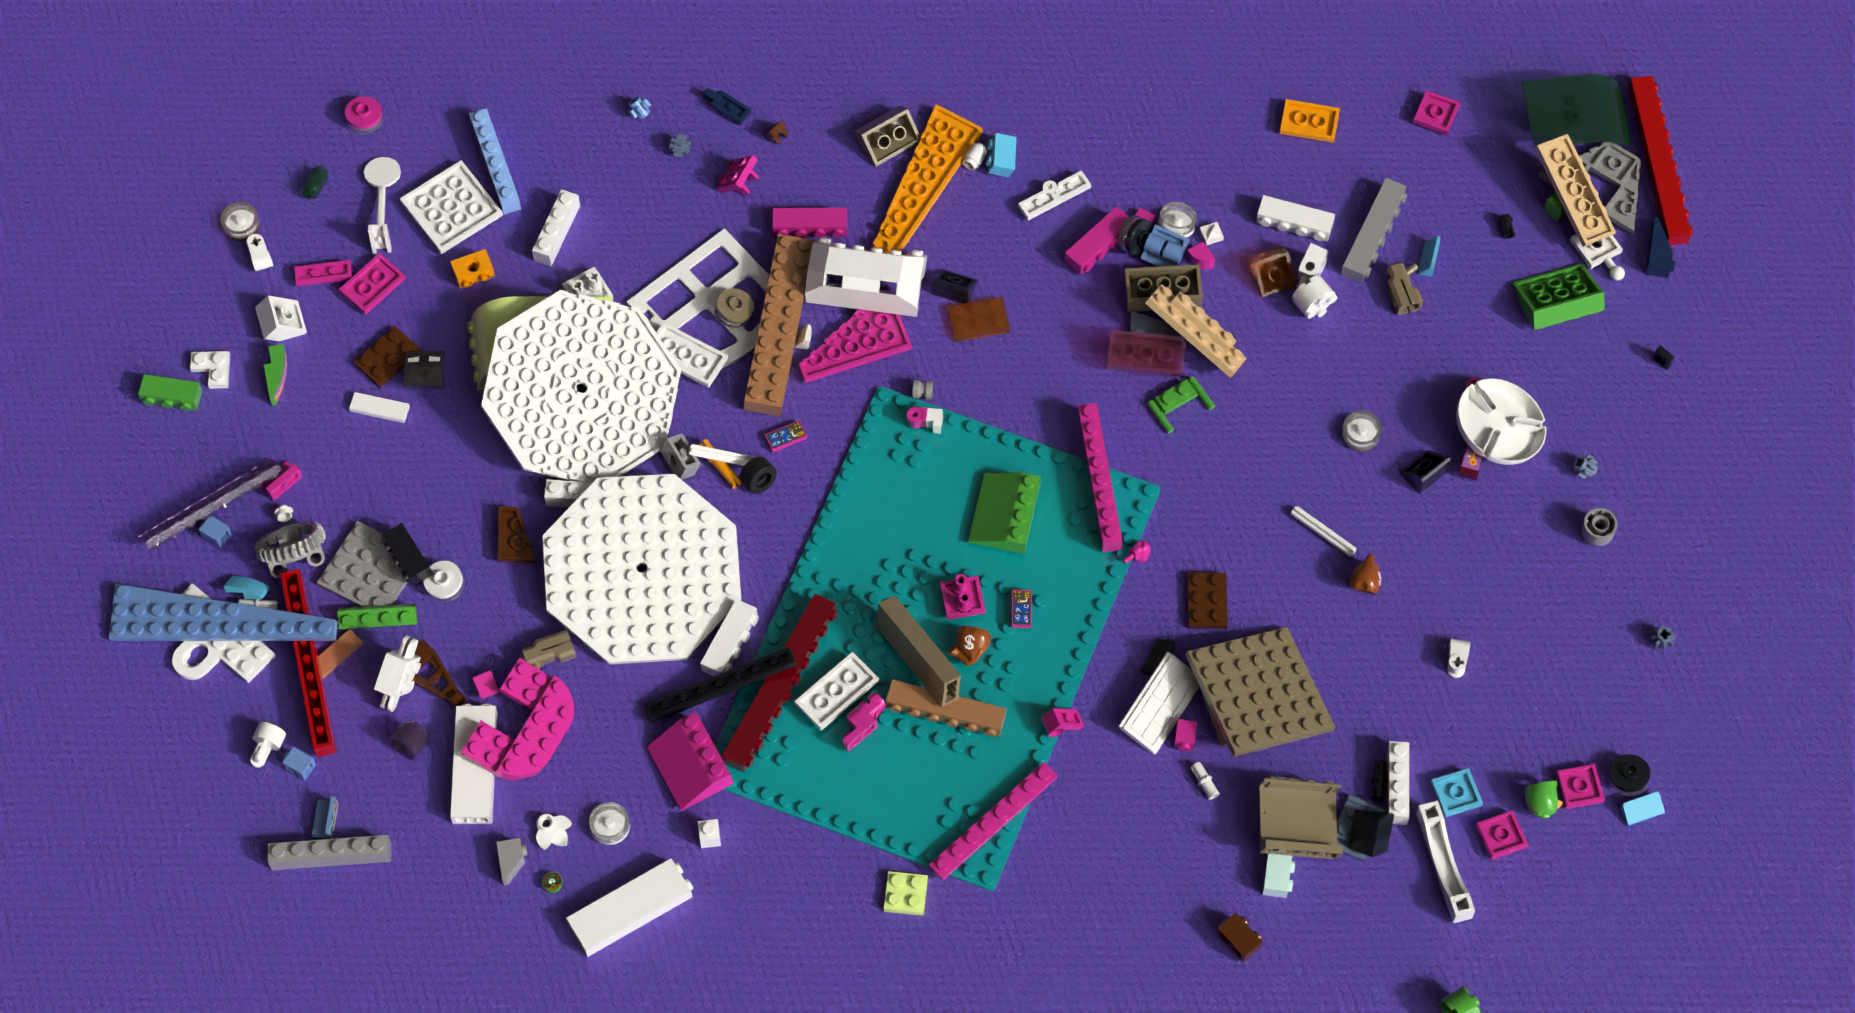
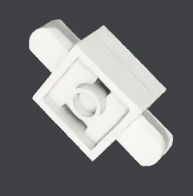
M406 635L399 649L386 653L374 690L384 693L380 708H387L388 711L393 712L399 697L412 691L415 683L412 680L421 666V663H419L421 657L415 655L418 645L417 639L413 638L411 640V637Z

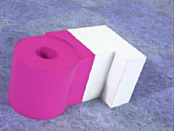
M913 407L908 410L907 422L911 428H933V433L941 434L943 409Z

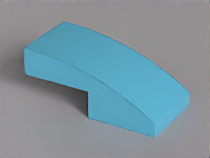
M232 576L224 585L226 593H243L244 599H262L270 590V587L265 583L241 576Z

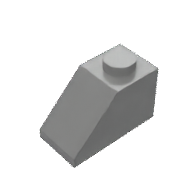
M520 838L496 842L504 886L509 885L525 864L524 856H527L526 844H522Z

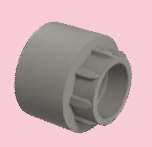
M1592 509L1586 514L1581 527L1583 538L1595 546L1608 544L1616 532L1617 519L1607 509Z

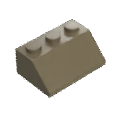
M900 105L853 131L860 147L875 167L919 143L921 140L908 108Z

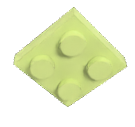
M888 871L884 912L924 916L928 875Z

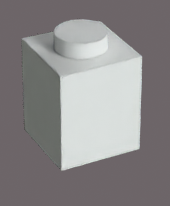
M718 819L698 821L701 848L721 846Z

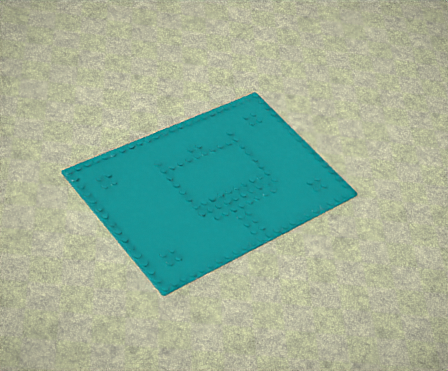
M879 386L754 660L784 648L814 594L836 603V618L833 622H829L827 626L828 631L824 638H820L816 653H812L809 657L810 663L807 669H803L800 673V681L797 686L792 687V694L788 702L783 703L781 715L778 719H774L772 723L773 728L769 735H765L761 750L756 751L753 757L755 759L750 768L747 767L745 772H742L725 764L734 784L723 790L929 868V864L1037 767L1043 762L1048 763L1058 736H1048L1041 717L1052 708H1071L1132 561L1131 559L1124 564L1122 560L1129 556L1128 551L1136 542L1140 541L1161 488L1153 483L1109 468L1122 536V548L1117 551L1102 552L1085 459L943 409L941 434L933 433V428H911L907 422V412L910 408H943ZM1023 472L1041 476L1040 490L1025 554L968 543L984 473ZM959 574L965 575L966 578L978 576L985 614L947 620L940 582L955 580V577ZM1012 590H1032L1031 628H1012ZM896 596L961 675L960 697L1006 708V718L1000 737H989L983 732H970L963 727H950L944 722H931L924 717L919 716L915 718L909 716L908 713H895L890 711L889 708H885L875 718L877 720V729L849 752L843 748V736L848 731H853L847 724L846 717L848 713L857 707L860 702L864 701L867 703V697L873 692H876L886 704L892 679L925 688L876 628L878 604L882 600ZM962 625L985 629L989 631L991 636L990 646L977 662L971 666H965L956 657L947 655L948 649L953 644H956V633ZM853 652L879 678V682L820 731L795 705L794 701ZM766 678L740 689L715 744L721 758ZM1031 802L949 876L985 890L994 891Z

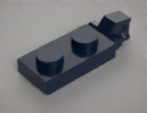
M707 87L703 92V98L708 101L712 108L740 126L751 114L749 107L723 91L714 92Z

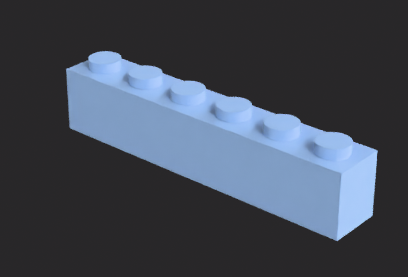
M487 108L469 113L471 125L503 215L521 210L519 197Z

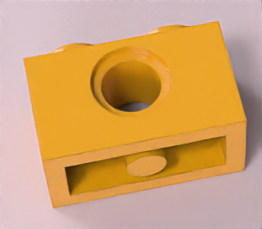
M486 249L450 261L459 288L470 287L476 282L486 281L495 276Z

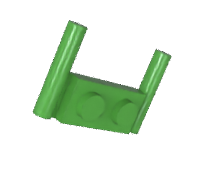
M1195 377L1184 380L1147 403L1168 434L1174 431V428L1164 416L1197 396L1201 398L1209 410L1215 407Z

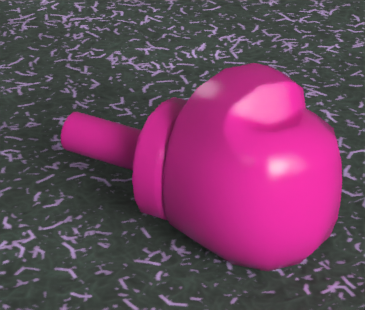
M1145 540L1136 542L1128 551L1129 556L1124 558L1122 562L1126 564L1131 559L1135 562L1147 561L1151 552L1149 543Z

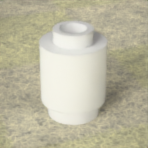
M973 143L963 157V165L971 171L979 168L988 155L987 148L981 143Z

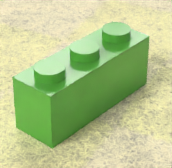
M144 374L138 395L141 402L148 406L161 405L168 409L175 407L184 411H197L202 389L199 382Z

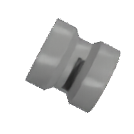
M914 379L912 398L924 397L931 400L933 381L921 382Z

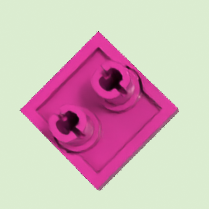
M959 574L955 577V580L940 582L947 620L985 614L978 576L966 578L965 575Z

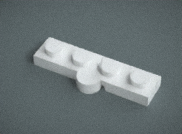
M1082 170L1060 181L1058 185L1054 181L1049 180L1043 184V191L1018 203V207L1028 221L1090 189L1091 183Z

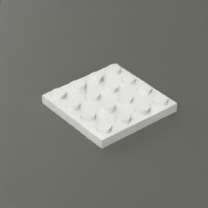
M462 160L400 198L403 206L441 254L503 216L501 209Z

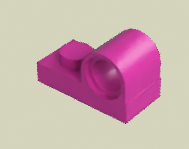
M1052 708L1041 717L1049 737L1058 736L1066 730H1080L1084 727L1077 709Z

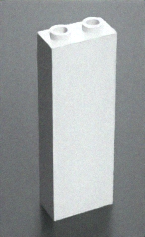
M462 704L461 706H456L450 816L453 824H492L495 775L460 754L480 720L497 729L498 712L496 706L491 704H482L481 706Z
M669 859L566 918L570 929L587 957L692 898L691 890L693 887L688 879L684 880L681 875L683 870L678 862L674 863L672 859Z

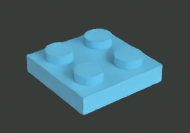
M1469 768L1431 780L1445 818L1483 806Z

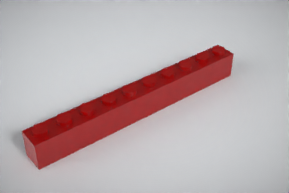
M1652 75L1633 77L1630 79L1628 89L1659 219L1670 245L1687 244L1690 236L1693 235V229L1688 223L1689 213L1688 209L1684 207V193L1680 191L1681 180L1676 174L1677 163L1672 158L1673 147L1669 145V131L1665 129L1664 125L1666 121L1665 114L1661 113L1662 102L1661 98L1657 96L1658 85L1657 82H1654Z
M300 569L280 573L287 611L311 615L304 577ZM293 641L313 749L317 757L335 754L337 749L316 641Z

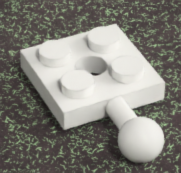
M1577 234L1571 237L1570 242L1590 269L1605 262L1610 269V277L1613 280L1619 281L1623 279L1625 275L1624 269L1621 266H1616L1611 259L1622 253L1623 250L1614 236L1597 241L1601 244L1600 248H1595L1592 244L1582 247Z

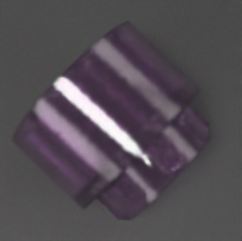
M409 720L407 723L402 722L389 736L388 741L399 754L407 759L414 760L426 747L428 733L419 723Z

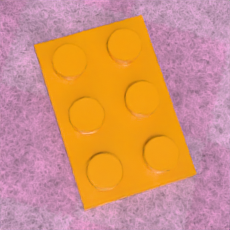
M1286 99L1280 134L1334 143L1340 108Z

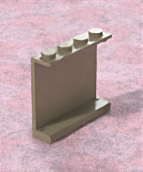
M1273 776L1264 778L1258 784L1260 853L1338 859L1343 854V846H1337L1336 792L1341 788V785H1336L1333 782L1315 783L1314 780L1302 782L1296 781L1294 778L1279 780Z

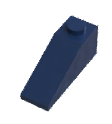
M1655 217L1651 230L1646 275L1668 278L1670 271H1674L1675 261L1672 260L1673 252L1659 218Z

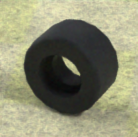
M761 456L749 460L742 468L740 481L752 493L759 494L772 486L777 476V470L766 458Z

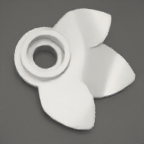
M550 814L541 815L536 822L538 828L536 840L538 845L544 850L551 843L556 846H566L568 836L565 830L572 825L571 821L562 815L555 817ZM545 822L550 823L548 827L543 826Z

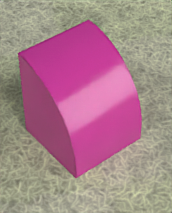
M1204 242L1187 250L1186 259L1191 265L1200 264V269L1204 270L1214 268L1215 257Z
M491 670L472 678L481 699L499 692Z

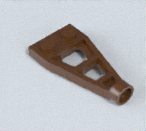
M422 639L418 642L415 655L421 657L419 661L421 663L420 669L430 662L436 669V673L429 679L415 674L412 681L415 682V685L451 704L456 709V706L464 704L466 697L456 687L436 651ZM440 677H443L448 683V686L443 691H439L432 685Z

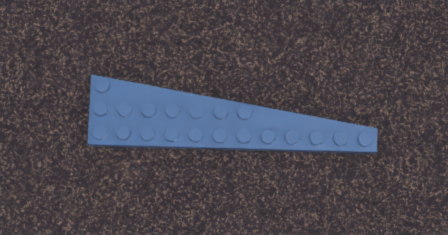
M115 584L109 640L336 641L338 622L335 619Z

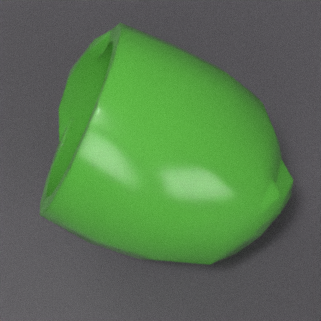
M1557 779L1525 787V800L1530 813L1536 817L1547 819L1561 807L1563 802L1558 800Z

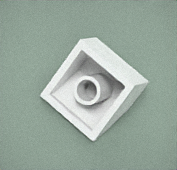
M267 296L255 307L264 339L282 341L307 333L297 300Z

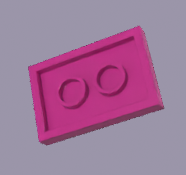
M379 253L339 288V291L366 315L406 279V276Z

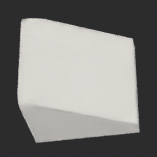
M807 324L798 331L795 348L809 349L812 335L811 325Z

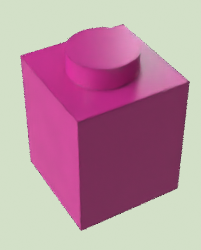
M1178 719L1174 748L1184 752L1194 751L1197 721Z

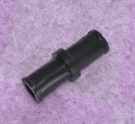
M1382 760L1374 762V776L1371 778V783L1373 784L1371 799L1379 802V798L1380 801L1384 800V788L1387 784V762Z

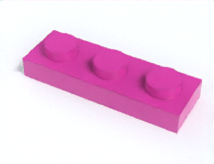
M350 260L294 267L297 286L346 281L352 278Z

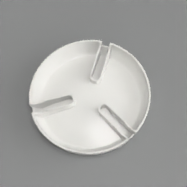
M1500 379L1479 380L1475 385L1471 384L1467 387L1458 401L1456 409L1458 429L1467 445L1479 456L1486 458V460L1502 465L1519 464L1531 459L1542 448L1546 438V426L1542 427L1545 418L1535 400L1517 385Z

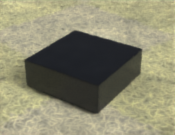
M1661 345L1656 349L1653 356L1665 369H1669L1672 366L1675 358Z

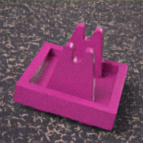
M749 155L731 160L727 165V171L720 177L716 189L721 193L736 190L742 195H748L750 190L744 185V182L747 178L751 181L758 179L759 176L752 170L758 159L754 155Z

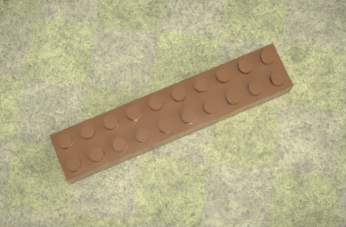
M778 234L744 400V410L781 417L805 297L809 260L815 240Z

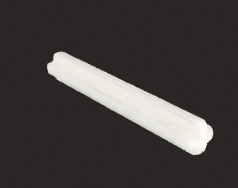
M691 444L689 447L690 455L742 466L755 458V456Z
M1295 506L1292 509L1291 515L1346 555L1350 557L1354 555L1356 547L1300 507Z

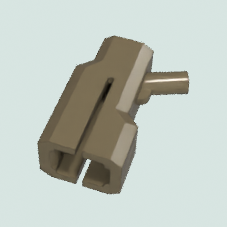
M1397 262L1387 267V290L1397 315L1407 314L1409 311L1414 312L1422 308L1423 300L1418 288L1412 286L1410 281V275L1418 269L1415 263L1406 269L1403 263Z
M567 629L535 640L532 646L522 649L523 654L519 655L521 659L539 670L544 664L553 661L563 663L576 658Z

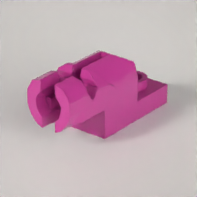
M876 692L867 697V703L864 701L860 702L846 717L847 724L853 730L848 731L843 736L842 746L847 752L877 729V720L875 718L886 708V704Z

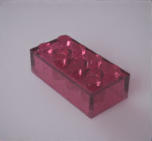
M1111 330L1107 370L1182 378L1186 339L1180 336Z

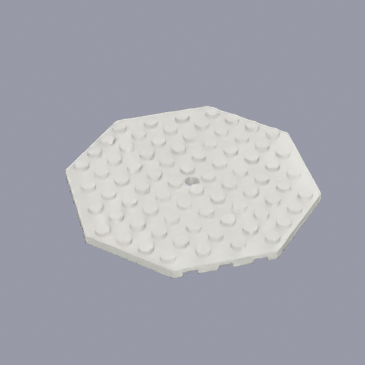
M559 290L497 328L481 408L523 470L570 481L593 483L597 478L620 477L660 452L661 447L668 438L681 369L639 308ZM583 384L586 386L587 391L585 393L577 392L576 386Z
M675 474L597 478L543 535L547 612L560 621L572 634L581 639L593 652L595 651L607 664L687 660L695 649L726 618L736 599L741 601L736 525ZM640 563L647 566V570L643 573L638 572L636 569Z

